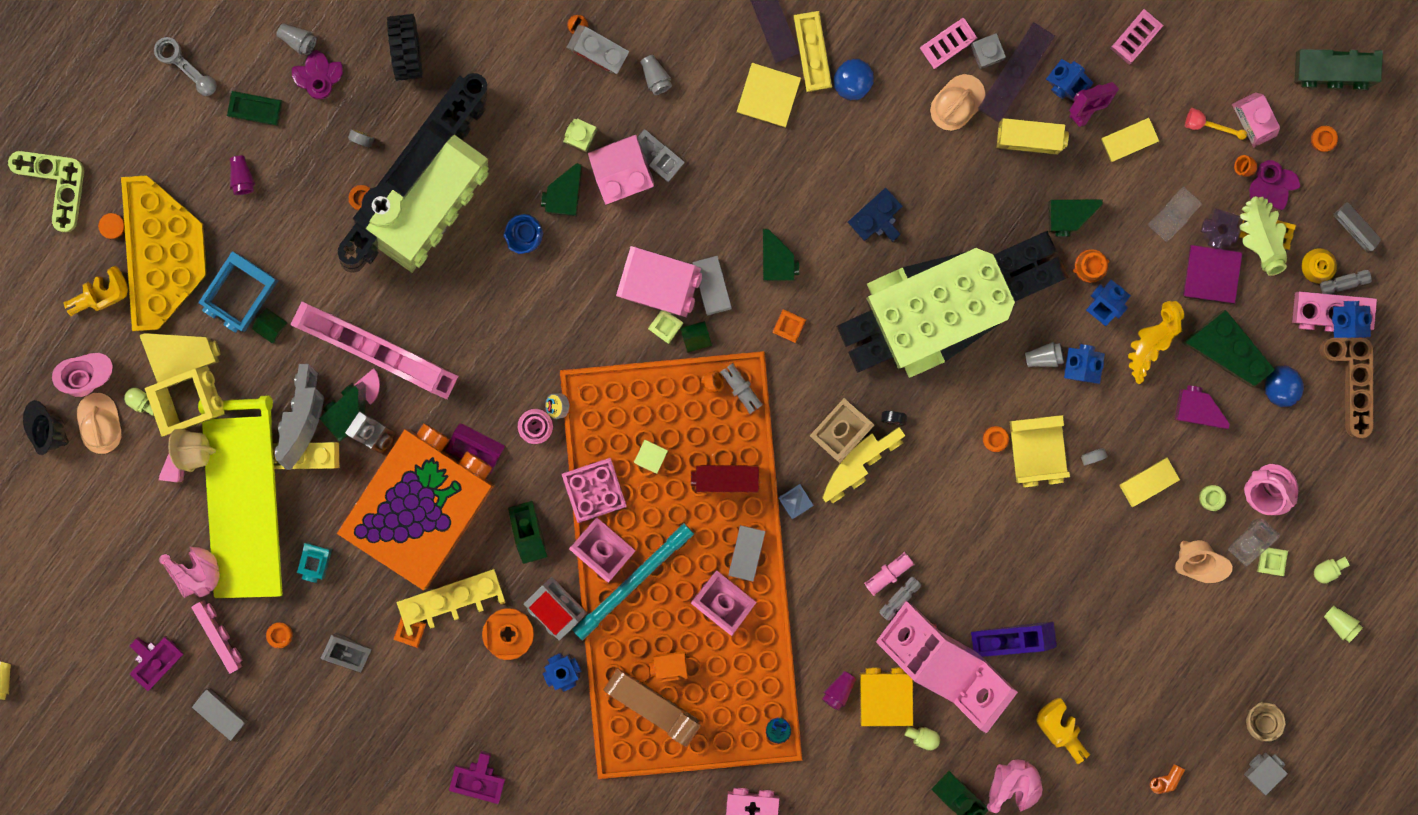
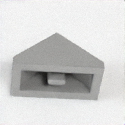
M336 632L331 635L321 659L361 672L372 649Z

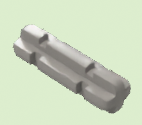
M1369 270L1357 272V274L1352 273L1337 277L1333 281L1330 279L1322 282L1320 288L1323 294L1335 293V290L1339 292L1357 287L1358 284L1365 285L1372 282Z
M910 577L905 583L906 586L904 588L901 587L888 601L889 604H885L880 610V615L886 620H891L895 616L896 610L899 611L904 603L908 602L912 597L911 594L913 592L916 593L920 589L921 583L914 577Z

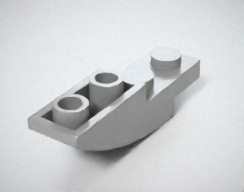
M299 364L298 373L295 374L294 378L296 387L295 397L291 400L293 412H283L282 421L278 425L280 437L279 444L275 448L276 461L286 470L293 468L308 447L322 412L324 396L316 389L318 373L309 364Z

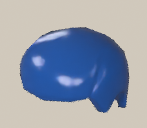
M848 59L834 74V88L841 97L847 100L863 98L874 84V72L869 64L861 59Z
M521 214L514 216L507 222L503 235L509 250L523 254L530 253L539 247L543 238V230L535 217Z
M1289 366L1275 367V370L1266 377L1265 394L1271 403L1279 407H1290L1296 404L1302 397L1304 390L1302 377L1296 369Z

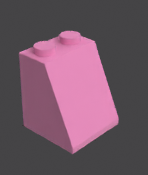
M631 246L616 296L687 318L688 312L691 313L694 307L695 298H693L695 288L699 287L702 280L701 268Z

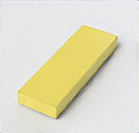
M819 11L794 15L806 92L832 88Z

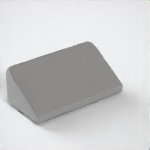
M1348 202L1334 213V217L1366 252L1373 251L1380 243V237Z
M210 688L206 689L192 706L195 711L230 741L247 723L245 718Z

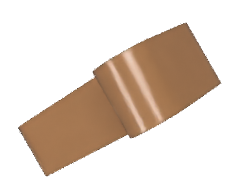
M1362 337L1325 339L1319 348L1322 358L1328 361H1345L1346 431L1351 437L1366 438L1373 431L1372 344L1368 339ZM1331 342L1336 343L1339 347V352L1334 357L1329 355L1327 347ZM1357 342L1362 343L1365 348L1363 355L1360 357L1355 355L1353 347ZM1357 368H1361L1365 373V377L1361 382H1357L1353 377V373ZM1357 394L1363 395L1365 403L1361 408H1357L1353 402ZM1353 412H1365V416H1353ZM1359 422L1365 426L1360 432L1354 429V424Z
M619 668L616 669L603 689L619 702L668 732L672 739L683 746L688 747L702 724L696 717Z

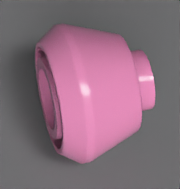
M540 409L526 411L518 421L520 436L531 444L545 442L553 430L550 416Z

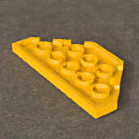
M149 176L121 177L132 331L159 330L207 275L204 227L201 221Z

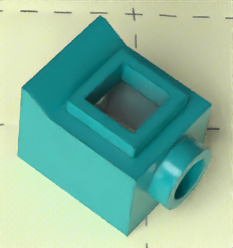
M310 542L304 543L297 573L303 574V580L317 583V579L322 580L325 578L332 549L318 547Z

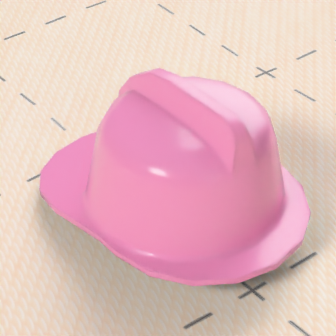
M91 353L62 361L55 367L52 381L54 386L61 392L74 397L87 396L95 388L102 386L108 381L112 374L113 365L111 360L101 353Z

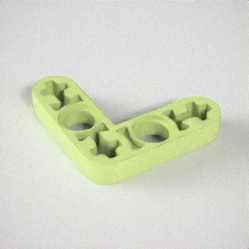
M23 151L14 152L8 160V166L14 173L57 180L52 224L56 230L61 232L74 230L78 221L84 177L82 163L79 160ZM21 156H23L24 161L34 162V173L31 172L33 167L22 166L21 170H19V166L15 165V161L20 160ZM45 159H49L53 164V169L48 174H43L40 170V163ZM71 163H74V167L78 168V172L73 173L71 179L73 182L77 181L76 186L63 184V180L69 181L70 174L65 172V169L70 167ZM66 188H71L75 193L73 201L69 203L64 202L61 198L62 191ZM60 205L73 207V211L67 210V218L71 219V222L66 224L65 228H62V223L58 222L59 218H63L65 213L64 209H59Z

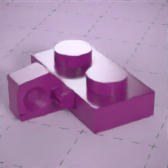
M1113 82L1104 85L1099 84L1092 89L1081 90L1074 97L1075 102L1069 110L1071 112L1069 117L1079 127L1086 125L1094 111L1108 107L1119 88Z
M167 636L157 645L153 642L147 645L137 637L129 646L138 654L135 659L139 664L130 675L149 691L180 659L184 652Z
M481 751L477 764L471 762L470 768L460 765L455 766L449 791L499 804L506 778L492 774L494 768L488 767L491 753Z

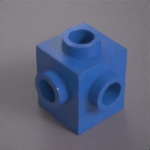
M1063 59L1059 61L1046 78L1053 86L1051 91L1061 99H1064L1066 96L1073 101L1078 92L1083 89L1088 90L1093 84L1084 73L1085 69L1075 61L1070 64Z
M1110 280L1104 287L1100 284L1091 294L1093 301L1086 311L1103 325L1107 326L1114 317L1119 319L1127 310L1128 306L1125 303L1131 295L1121 286Z
M1344 301V306L1333 307L1334 338L1371 337L1370 324L1372 316L1370 314V306H1360V301Z
M1080 344L1079 349L1069 348L1064 378L1100 384L1105 353L1095 352V346Z
M559 653L547 659L549 663L544 667L546 672H543V676L549 687L553 685L555 690L561 688L564 692L577 685L575 681L580 678L579 672L582 670L576 658L571 659L570 654L563 656L562 653ZM562 668L566 671L564 678L557 676L558 669Z

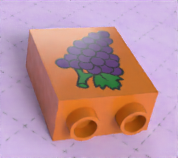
M423 423L417 433L411 429H404L337 532L339 536L423 591L429 588L495 487L494 483L486 479L493 467L468 451L461 461H458L443 451L450 439Z

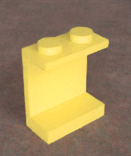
M1063 415L1009 421L1016 482L1023 483V487L1038 486V481L1048 480L1049 484L1064 483V478L1070 477V473L1067 472L1062 430V426H1064Z

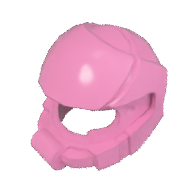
M1268 464L1261 467L1259 471H1253L1252 476L1244 487L1247 502L1254 510L1265 515L1285 514L1297 504V480L1290 470L1281 465ZM1264 487L1268 490V492H1269L1272 496H1270V495L1265 491Z
M190 547L189 556L193 564L191 569H187L183 564L172 561L167 554L159 557L160 564L165 567L183 598L192 594L197 595L199 598L204 597L210 591H213L218 584L220 573L217 559L206 549Z
M1018 759L1012 760L1008 765L999 764L996 768L989 793L990 803L987 805L988 811L998 813L1002 803L1010 799L1014 792L1016 804L1020 812L1036 804L1042 796L1043 788L1040 774L1035 766L1025 760Z

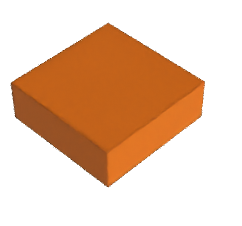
M783 309L772 333L796 343L806 319Z
M401 617L393 640L418 648L427 623L420 621L411 624L413 635L408 636Z

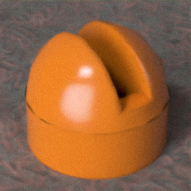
M573 15L569 18L567 27L571 34L575 32L573 27L578 18L582 20L579 25L588 28V22L584 16Z
M1241 155L1235 161V172L1244 177L1252 176L1257 171V162L1250 156Z
M718 371L709 372L703 376L701 383L705 384L703 387L705 391L714 393L723 389V379Z

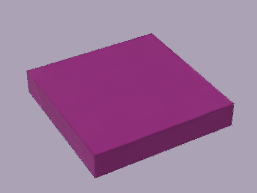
M1190 245L1183 296L1234 304L1242 252Z

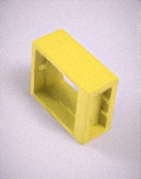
M1003 118L999 122L996 148L1058 155L1068 146L1069 131H1065L1064 124Z
M208 366L190 370L145 388L162 437L171 435L174 429L185 430L225 415L223 401L217 393L214 385L215 379ZM193 378L205 414L180 423L168 387Z

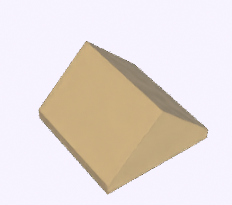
M843 398L812 432L810 437L836 461L841 463L872 429L874 424Z

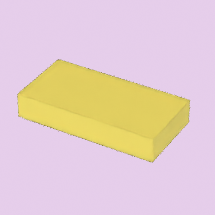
M1149 118L1101 138L1111 162L1159 142Z

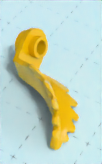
M1177 301L1164 302L1161 310L1163 321L1159 325L1142 328L1138 332L1141 339L1131 343V347L1136 352L1128 354V359L1133 360V362L1129 363V368L1134 370L1132 375L1135 377L1137 384L1143 383L1144 377L1147 375L1146 370L1150 369L1151 361L1158 359L1159 351L1168 349L1173 338L1182 332L1181 320L1184 319V311Z

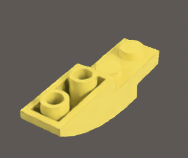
M900 427L879 441L876 440L872 433L860 441L841 461L832 474L824 491L823 500L825 502L830 500L833 504L845 496L843 490L849 486L855 489L866 481L864 476L868 472L863 464L867 462L870 466L882 458L879 453L887 448L891 452L903 444L901 438L905 435Z
M339 442L309 443L292 469L340 468ZM273 443L274 469H285L276 461L275 448L279 443Z

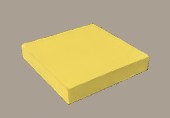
M752 63L737 113L786 128L801 78Z

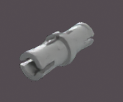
M732 363L727 367L729 371L725 368L720 373L734 390L732 392L733 395L739 397L748 413L751 414L763 404L749 387L751 385L750 382L744 380L735 364Z

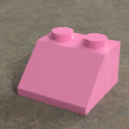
M636 134L588 152L595 179L605 205L654 187V179Z

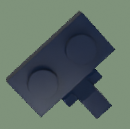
M885 187L847 223L863 241L874 232L878 236L884 232L893 242L901 235L892 225L896 222L893 215L903 206Z

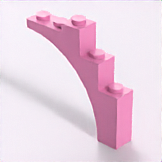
M301 302L291 322L292 326L357 355L445 399H448L458 378L457 375L419 355L307 303Z

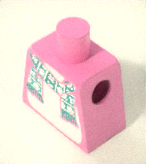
M1255 92L1232 104L1253 148L1277 137L1280 126L1263 94Z

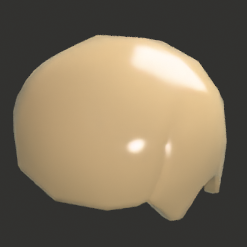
M1258 703L1249 710L1246 718L1247 730L1250 735L1260 741L1270 742L1276 740L1283 734L1286 726L1283 712L1275 704Z

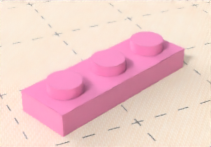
M205 601L192 606L191 608L229 674L242 667L240 663L243 661L236 648H231L227 641L230 637L224 626L221 625L219 627L215 617L217 614L210 603L206 604Z

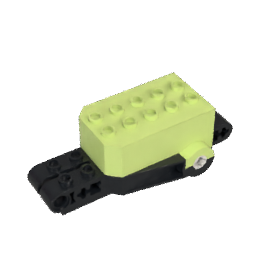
M471 73L465 78L459 75L379 184L365 193L361 208L353 217L355 225L338 247L339 261L345 271L355 273L360 271L366 263L371 264L378 256L379 252L377 250L379 249L413 273L416 267L420 268L425 262L432 246L436 247L443 237L442 232L447 225L450 227L459 215L457 212L462 205L466 206L474 195L472 192L476 186H481L489 175L488 159L463 141L471 130L469 127L473 119L478 121L486 110L484 106L487 101V82L482 75ZM478 89L480 92L472 94L469 90ZM455 111L458 112V113H457V123H456V121L454 120V119H455V113H454ZM356 252V258L352 256L349 259L347 258V254L353 255Z
M1048 231L994 255L974 248L967 252L902 267L867 283L871 293L866 298L870 311L836 326L845 347L869 336L872 340L848 352L857 373L890 358L893 359L897 369L905 368L909 378L948 361L996 326L1008 320L1016 301L1069 278L1060 257L1039 266L1036 262L1057 252ZM1029 264L1032 265V269L1011 277V272Z

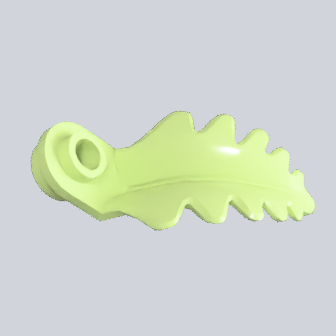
M1255 196L1246 203L1247 206L1242 208L1246 213L1240 214V218L1247 221L1239 226L1240 230L1249 233V235L1243 238V244L1259 255L1262 270L1267 272L1269 276H1274L1287 268V254L1283 247L1286 226L1283 223L1276 224L1279 212L1274 211L1270 213L1273 204L1268 203V199Z

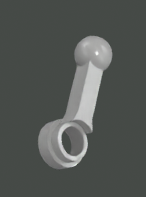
M164 37L156 42L154 54L159 61L178 66L196 83V89L201 95L210 96L216 91V81L210 76H203L183 57L181 47L176 40ZM167 45H173L175 48L173 56L165 58L162 54L163 48Z

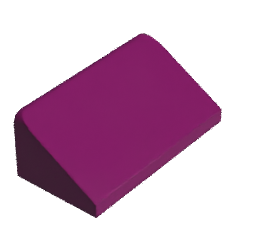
M460 423L455 429L446 451L461 459L467 451L474 454L493 467L490 471L491 474L505 446Z

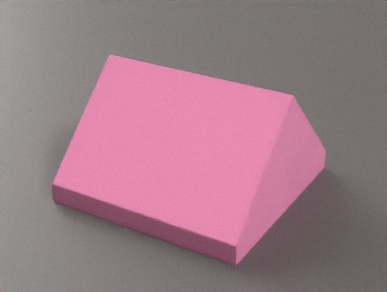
M598 518L589 525L569 548L608 583L635 552L631 546Z
M717 570L691 602L693 606L731 636L757 603Z

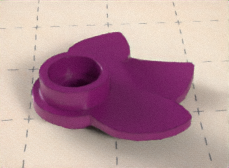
M314 50L308 55L305 66L292 67V77L296 85L307 89L308 94L314 99H325L332 91V85L337 83L343 74L341 62L329 64L325 55L318 50ZM323 83L320 89H315L316 84Z
M1264 161L1257 169V178L1250 185V199L1255 196L1258 198L1264 197V199H1268V203L1273 204L1272 207L1283 210L1288 202V190L1300 188V182L1293 171L1282 169L1276 161ZM1266 169L1273 170L1274 175L1272 178L1266 177Z

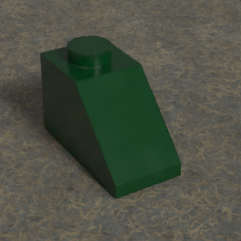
M576 163L548 185L547 192H542L541 207H545L546 213L577 217L582 164Z
M1103 199L1050 200L1049 232H1055V237H1070L1071 232L1077 231L1103 205Z
M763 229V281H794V275H799V260H794V254L769 229Z
M533 501L509 507L514 540L522 563L525 564L548 557Z

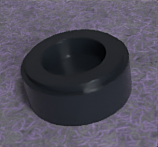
M883 411L881 422L893 425H906L907 415L901 412Z

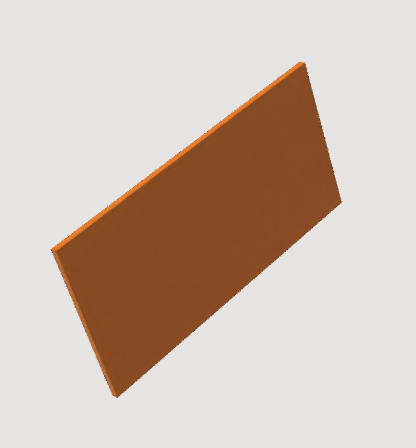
M764 351L560 370L562 394L569 401V412L564 417L569 471L611 458L627 507L577 523L573 510L575 539L577 540L589 525L598 518L635 550L633 555L609 583L577 556L582 608L587 612L585 616L592 613L655 553L683 523L694 533L685 544L674 551L585 638L598 779L802 761ZM734 363L744 380L750 382L751 385L749 387L763 405L749 414L739 397L733 395L732 392L734 390L722 374L723 389L714 393L703 389L705 386L704 383H701L703 376L713 371L720 373L725 368L729 371L727 367ZM644 440L668 450L657 474L634 463ZM697 465H759V492H696V486H691V471L696 470ZM740 525L765 531L754 581L728 576ZM716 570L757 602L732 636L691 604L692 600ZM685 651L688 679L679 676V680L661 682L660 679L651 677L649 662H654V655ZM617 668L628 673L702 722L688 747L672 739L668 732L603 690ZM780 718L789 724L790 732L785 740L774 741L768 736L767 726L773 719Z

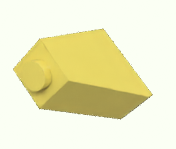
M146 333L140 335L157 383L190 370L219 362L220 349L216 341H211V338Z

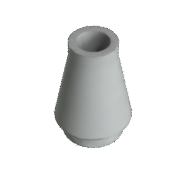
M282 23L277 31V37L281 38L300 55H309L315 47L317 38L313 36L311 31L289 26L285 23Z
M654 55L647 56L640 61L649 91H652L654 95H659L672 87L670 82L672 78L659 64Z
M1051 342L1030 352H1025L1028 367H1059V364L1064 363L1061 343L1054 344V342Z

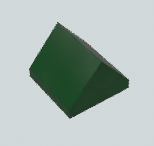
M266 308L257 317L252 330L273 344L288 323Z
M705 321L680 328L687 353L712 346Z

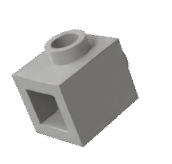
M1267 753L1263 755L1258 754L1249 763L1251 767L1244 773L1264 795H1267L1288 774L1283 769L1285 766L1284 762L1275 754L1271 757Z

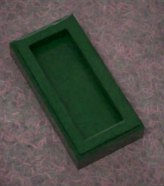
M231 91L227 116L278 126L283 101Z

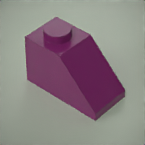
M1187 385V390L1180 389L1174 420L1229 429V422L1211 396L1207 393H1202L1203 388Z

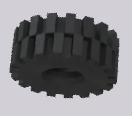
M414 14L387 17L388 41L395 80L422 78L420 44Z

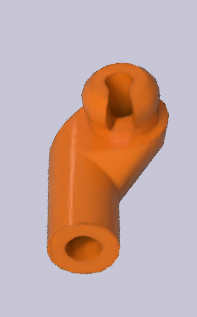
M1173 764L1167 776L1153 778L1150 781L1151 790L1157 794L1174 791L1185 769Z

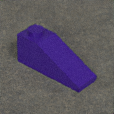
M1054 622L1024 624L971 632L973 650L982 657L1041 652L1057 647Z

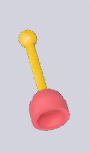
M1191 108L1187 115L1186 128L1198 130L1203 126H1208L1236 135L1240 140H1244L1247 137L1245 130L1237 131L1206 121L1204 113L1200 110Z

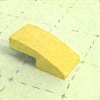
M1165 458L1129 478L1119 486L1131 507H1134L1180 479L1168 458Z

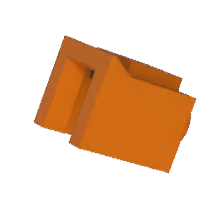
M685 651L654 655V662H649L651 677H656L661 682L679 680V676L688 679Z

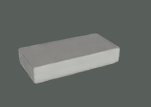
M740 525L728 576L754 581L765 531Z

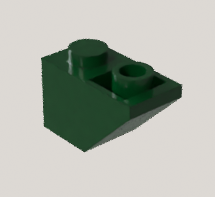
M363 381L357 385L349 384L341 392L343 397L338 402L332 400L323 408L325 414L319 418L339 442L348 437L345 432L359 412L365 414L366 385Z
M950 771L931 789L957 815H985L988 812L987 805Z

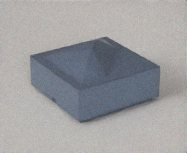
M800 484L778 497L791 519L814 506Z

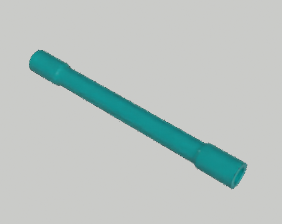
M683 523L655 553L592 613L585 616L572 629L573 632L583 641L615 607L674 551L678 550L694 535L691 529Z

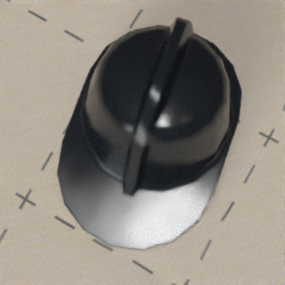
M33 400L27 404L23 413V425L26 435L39 455H44L48 450H55L60 446L67 445L69 441L65 433L64 421L60 417L49 414L40 401Z

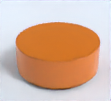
M1321 126L1315 129L1311 135L1312 146L1320 152L1332 150L1338 142L1337 132L1330 126Z
M358 185L350 191L349 203L354 209L359 211L362 199L370 188L365 185Z
M114 213L105 214L98 224L100 233L109 239L121 237L125 232L124 219Z
M990 427L983 434V444L992 452L1002 451L1008 445L1009 436L1002 427Z
M283 622L272 624L266 632V639L274 648L287 646L293 638L292 629Z

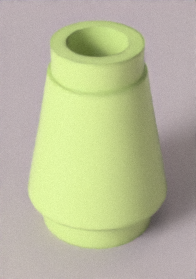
M1335 606L1324 616L1340 638L1347 640L1349 643L1363 629L1359 624V620Z

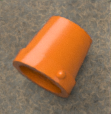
M1094 249L1086 250L1076 258L1073 272L1082 281L1088 283L1097 282L1106 275L1110 261L1100 251Z

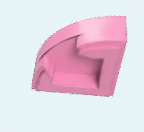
M374 368L354 384L357 385L362 381L366 385V400L370 405L378 397L380 389L379 376Z

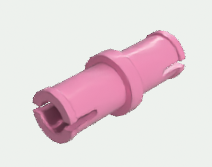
M903 552L902 555L888 566L886 564L881 567L882 570L864 584L871 594L875 596L876 593L889 583H895L898 576L915 564L906 552Z

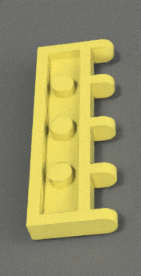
M495 569L401 600L397 602L407 635L410 636L413 635L411 624L427 619L431 629L435 627L432 619L434 616L451 611L454 620L459 619L457 609L476 603L479 612L484 611L481 601L498 595V601L501 605L506 602Z

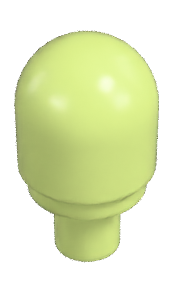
M131 388L125 393L124 400L129 407L137 412L143 413L146 411L154 416L149 399L144 391L139 388Z
M1346 557L1337 561L1328 559L1316 566L1314 576L1320 583H1329L1341 575L1340 571L1350 565Z
M910 726L906 728L904 735L914 739L913 743L917 744L918 747L934 750L939 746L940 736L934 730L926 727H919L918 730Z

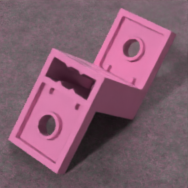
M907 601L876 641L915 682L953 702L985 733L990 730L1018 693L980 654L939 631L914 605ZM910 631L909 637L905 640L906 634ZM988 693L987 700L983 702L984 695Z

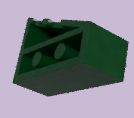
M1300 49L1296 52L1294 83H1301L1302 88H1317V84H1327V89L1339 90L1343 89V85L1353 86V90L1368 91L1369 87L1381 82L1383 50H1375L1374 53L1358 52V50L1341 52Z
M1226 310L1220 311L1182 342L1185 346L1193 349L1250 387L1256 386L1275 370Z

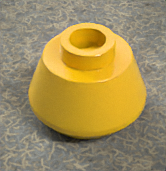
M1321 248L1313 249L1302 260V272L1309 281L1321 284L1333 278L1337 270V262L1333 254L1328 250Z

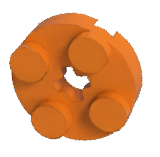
M504 608L489 616L483 626L482 638L484 645L494 656L503 660H513L522 656L530 648L534 640V628L525 613L514 608ZM506 627H511V631L516 633L515 636L511 637V641H506V637L501 636V632L505 631Z

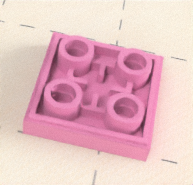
M611 458L562 474L577 523L627 507Z

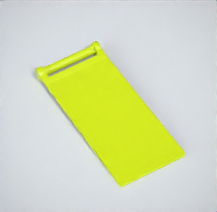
M269 395L260 396L258 399L222 400L224 411L260 409L262 416L211 419L202 423L203 434L207 437L209 446L216 449V452L210 455L209 462L205 466L211 553L217 559L220 573L218 584L213 590L214 597L282 596L271 409L273 407V400ZM200 400L198 403V409L202 415L205 414Z

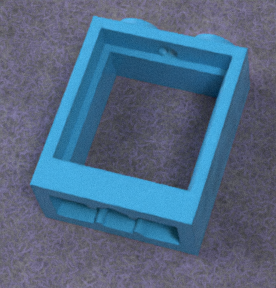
M232 251L198 303L204 306L202 311L215 319L216 316L224 319L223 325L235 333L238 329L245 332L279 280L237 252ZM235 266L265 285L242 321L212 302Z

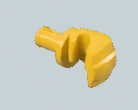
M112 266L108 269L107 273L110 279L108 289L103 287L102 276L95 277L93 285L90 282L84 283L82 285L83 293L63 302L65 309L74 304L76 305L67 310V313L70 316H74V314L88 307L99 311L124 299L127 296L128 286L120 269L117 266Z
M1056 698L1039 711L1036 719L1037 724L1056 748L1065 746L1075 762L1079 764L1084 761V757L1087 759L1090 753L1087 752L1077 738L1081 729L1078 725H1075V718L1073 716H1070L1066 724L1061 726L1062 715L1067 707L1061 698Z

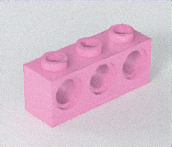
M1295 292L1292 323L1299 324V329L1315 330V325L1325 326V331L1334 332L1333 322L1328 315L1329 309L1332 306H1344V301H1360V306H1370V314L1372 316L1370 325L1371 330H1374L1377 299ZM1306 304H1310L1314 308V315L1310 319L1306 318L1302 312Z

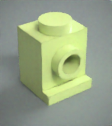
M578 118L577 120L573 119V122L569 124L566 130V137L563 142L587 153L597 128Z

